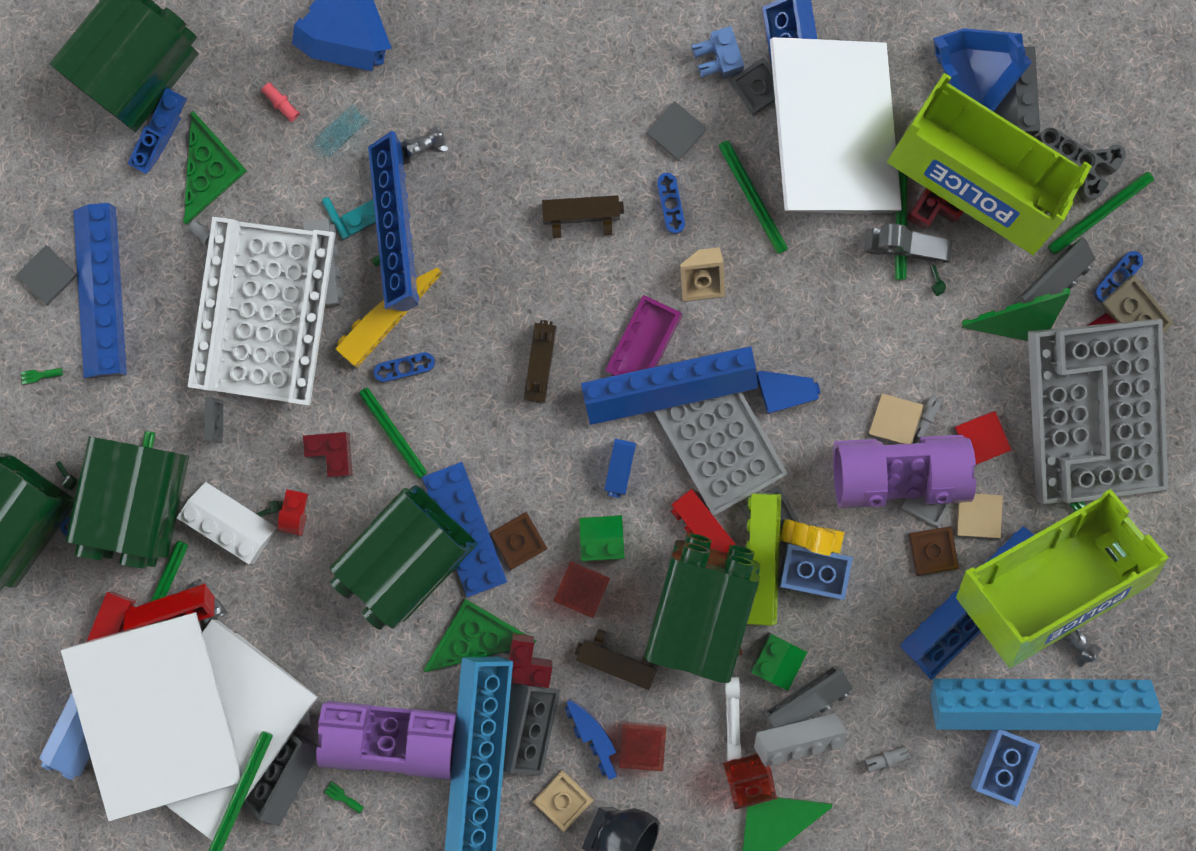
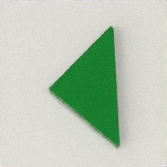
M194 111L190 115L191 127L189 129L187 186L185 188V215L183 218V222L186 225L248 172Z
M1065 288L1063 292L1051 295V293L1034 298V301L1025 304L1023 302L1007 306L1002 311L995 312L993 310L980 314L976 319H964L962 328L1028 341V331L1052 328L1070 295V289Z
M465 599L423 671L429 672L459 664L462 661V657H486L509 651L512 633L527 634Z
M749 793L742 851L780 850L830 810L832 803Z

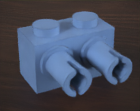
M732 26L713 31L709 40L691 45L695 58L712 52L716 57L713 61L698 64L701 78L718 72L722 78L739 74L744 69V63Z

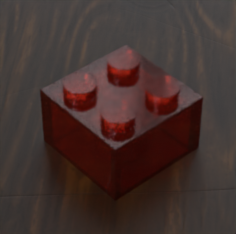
M570 561L553 601L594 618L610 577Z
M623 721L619 768L663 772L666 725Z
M757 753L723 763L735 810L777 799L770 766H764Z

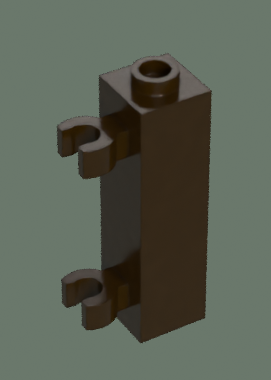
M619 195L542 200L544 225L552 224L553 238H562L561 224L596 221H603L604 235H612V220H620V214H624L623 201H619Z
M540 320V323H535L524 393V400L546 403L557 330L556 325H553L552 321Z
M599 628L593 642L585 639L583 644L578 643L574 653L578 656L576 661L647 690L650 689L657 668L650 666V662L644 658V655L640 662L601 646L606 631Z

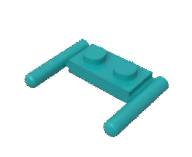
M324 197L322 199V203L342 240L376 223L374 200L339 217L330 198Z

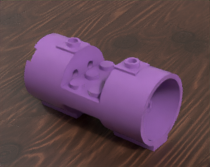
M963 435L920 437V441L917 444L883 445L877 439L834 441V488L838 507L886 506L887 499H915L917 497H923L926 504L972 502L976 491V478H974V465H976L971 440Z
M327 701V703L322 704L318 722L319 746L316 749L317 765L322 768L353 771L375 770L406 773V776L451 780L457 713Z

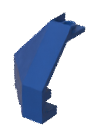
M315 0L308 8L310 12L304 19L299 18L294 24L292 44L313 59L373 71V66L384 64L386 50L392 49L374 0Z
M962 28L933 38L938 63H941L943 72L951 77L948 83L991 111L997 108L1032 63L1025 53L1022 33Z

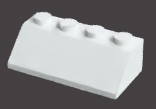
M207 482L188 499L177 516V519L248 564L256 562L277 529L276 526Z

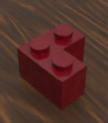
M925 187L909 213L907 220L925 230L930 226L937 213L954 223L964 211Z
M350 433L303 435L304 457H326L327 477L353 476Z
M512 633L508 660L513 661L511 683L549 688L552 660L532 657L534 636Z

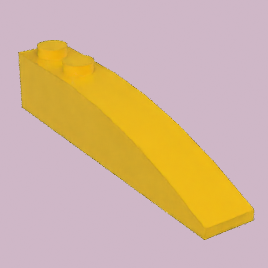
M438 267L416 278L419 299L442 274ZM384 300L381 301L362 320L358 319L351 326L352 331L347 336L343 335L338 340L336 350L358 368L408 311L385 309Z

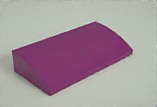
M643 295L605 371L615 376L658 366L683 316L682 313Z

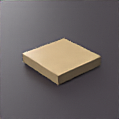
M882 393L869 434L900 444H912L924 405Z
M975 494L972 502L958 503L956 536L1001 538L1003 495Z
M561 770L532 802L565 832L594 799L569 775Z

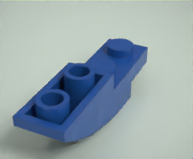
M170 88L165 89L149 125L144 127L127 164L148 174L159 159L181 120L180 113L187 101L186 97Z
M572 699L567 700L568 706L564 708L568 718L574 719L576 726L573 729L577 739L582 738L583 743L592 740L593 743L590 744L594 756L598 755L601 763L598 766L602 775H607L609 780L617 777L609 757L616 753V749L607 732L589 711Z

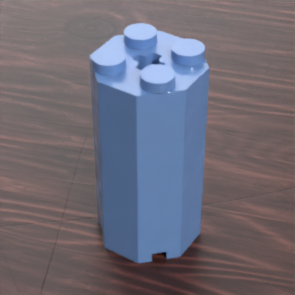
M71 693L39 759L42 761L41 766L51 771L55 769L62 772L61 775L63 777L73 780L75 776L80 777L91 757L73 693Z

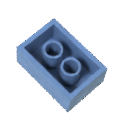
M786 544L778 586L845 600L853 557L835 553L827 556L811 552L805 547Z
M991 730L971 788L1018 807L1040 744L1006 730Z

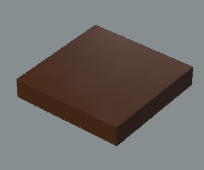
M527 512L489 533L510 570L548 549Z
M952 526L908 533L916 576L959 569Z

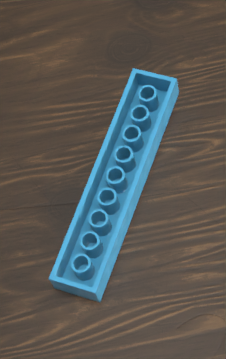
M462 657L445 851H496L513 661L502 657Z
M933 679L930 693L936 730L1157 731L1162 716L1151 680Z

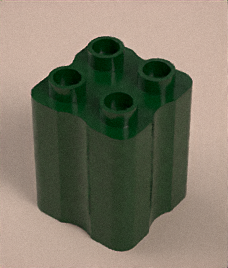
M100 0L49 62V65L136 133L158 106L165 89H171L199 55L191 46L198 37L186 27L187 24L167 7L163 10L152 0Z
M88 436L66 542L77 544L75 556L94 560H102V558L113 559L115 551L121 553L120 565L146 569V566L156 567L157 558L168 557L190 455Z
M0 453V592L4 586L13 588L20 584L72 510L75 501L74 497L8 453Z
M415 485L410 489H402L330 566V570L335 576L330 580V583L343 597L350 599L356 594L367 605L362 614L372 626L379 630H382L385 625L394 629L401 622L409 619L478 546V543L428 493Z
M687 533L685 540L675 541L644 658L653 664L683 670L709 680L729 683L731 682L759 585L760 563L753 560L755 552L751 549L739 545H730L728 552L725 553L711 549L712 540L700 534Z

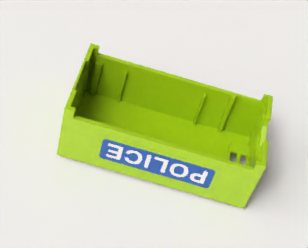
M944 73L918 110L886 163L1034 256L1065 220L1073 204V199L1078 189L1084 183L1092 166L1085 161L1079 166L950 85L948 82L951 77Z
M1111 489L1104 492L1099 499L976 569L972 567L965 572L956 599L1010 669L1153 585L1169 557L1149 534L1145 536L1128 517L1130 511ZM1117 543L1127 556L1122 557L1112 544ZM1109 547L1119 560L1115 562L1106 552L1105 548Z

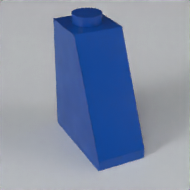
M767 371L756 372L767 414L819 399L818 395L821 394L817 382L814 383L813 378Z
M620 439L614 440L604 491H608V496L620 498L621 494L626 495L636 447L635 442Z

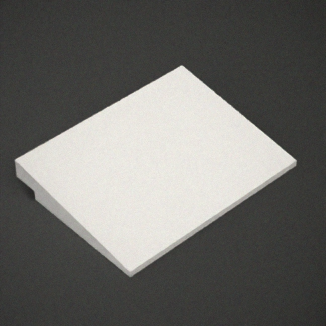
M771 38L770 47L785 211L866 215L901 211L898 170L886 163L896 147L887 44L880 42Z
M196 612L93 639L61 650L108 821L239 783L241 778L240 768Z
M211 620L202 632L241 776L260 733L267 731L273 735L248 791V796L318 697L246 639L234 633L219 620ZM238 783L169 803L166 806L213 841Z

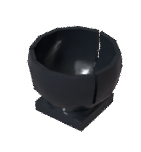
M599 807L581 849L585 851H653L659 834L660 822L650 813L636 808L620 811L614 807Z

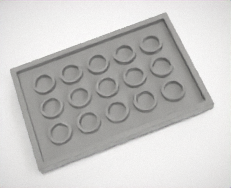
M742 392L653 411L713 516L788 475Z

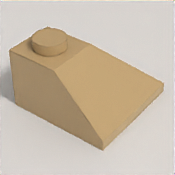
M720 247L700 249L680 264L683 301L725 297L724 263Z

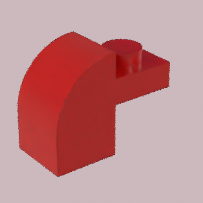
M286 489L282 510H280L278 517L279 532L298 536L303 535L307 517L305 509L309 496L308 493Z

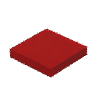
M995 411L954 427L957 435H963L971 440L976 465L1011 451Z

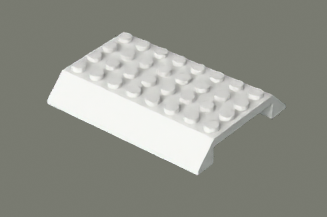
M212 217L188 387L303 405L311 404L335 232L308 231Z

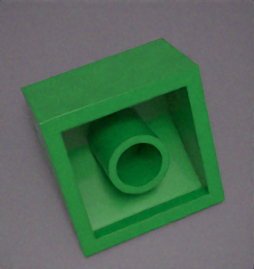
M622 515L579 518L581 561L625 559Z
M769 632L750 672L785 690H789L808 652Z

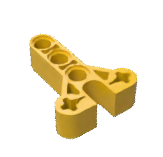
M784 519L780 541L805 547L814 553L831 556V552H841L845 532Z

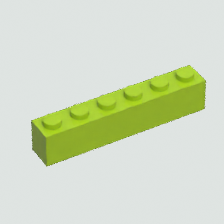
M753 493L748 499V510H751V519L747 521L750 541H747L746 548L755 552L753 560L760 563L758 574L760 581L747 624L773 626L777 624L781 494Z

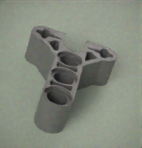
M1046 128L1037 136V140L1075 164L1081 166L1080 158H1084L1092 166L1079 189V197L1084 202H1092L1099 198L1109 184L1095 173V167H1100L1112 175L1119 169L1126 157V151L1121 145H1112L1108 149L1088 150L1055 128ZM1044 135L1052 139L1051 144L1045 142ZM1062 147H1067L1070 155L1064 154ZM1112 153L1115 154V156H1114L1115 160H1113V161H1111V160H1112V156H1113ZM1094 185V187L1092 188V195H1090L1089 188Z
M886 224L881 226V229L872 228L866 230L865 253L901 255L932 262L936 260H941L943 263L950 262L952 240L912 232L906 229V226L900 224Z

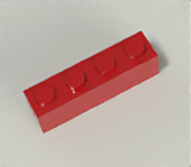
M692 489L671 504L673 507L671 513L678 521L682 519L687 525L684 527L685 531L710 538L712 540L711 549L727 553L730 545H736Z
M202 584L125 610L123 630L127 631L195 612L199 621L213 617L215 597L207 585Z
M113 591L107 592L86 642L123 632L125 610L134 608L136 601Z

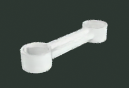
M732 677L731 682L725 683L727 764L741 765L739 677Z

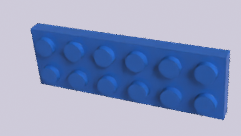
M463 462L423 476L428 494L478 543V546L456 568L466 596L470 597L507 583L508 581Z

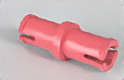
M271 82L261 89V93L273 103V107L276 110L279 109L290 122H293L300 115V112L287 101L288 97L282 95Z

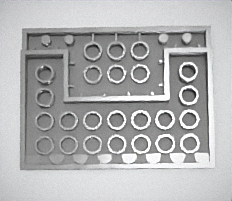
M1162 319L1028 331L1037 502L1050 504L1096 500L1102 497L1103 493L1109 489L1117 497L1168 490Z

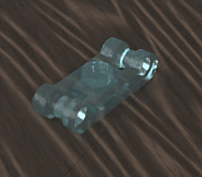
M355 105L350 106L314 141L318 147H322L325 150L324 153L329 158L369 122L364 115L361 116L358 112L359 109ZM350 118L355 120L352 125L347 122ZM331 136L335 139L332 144L327 141Z

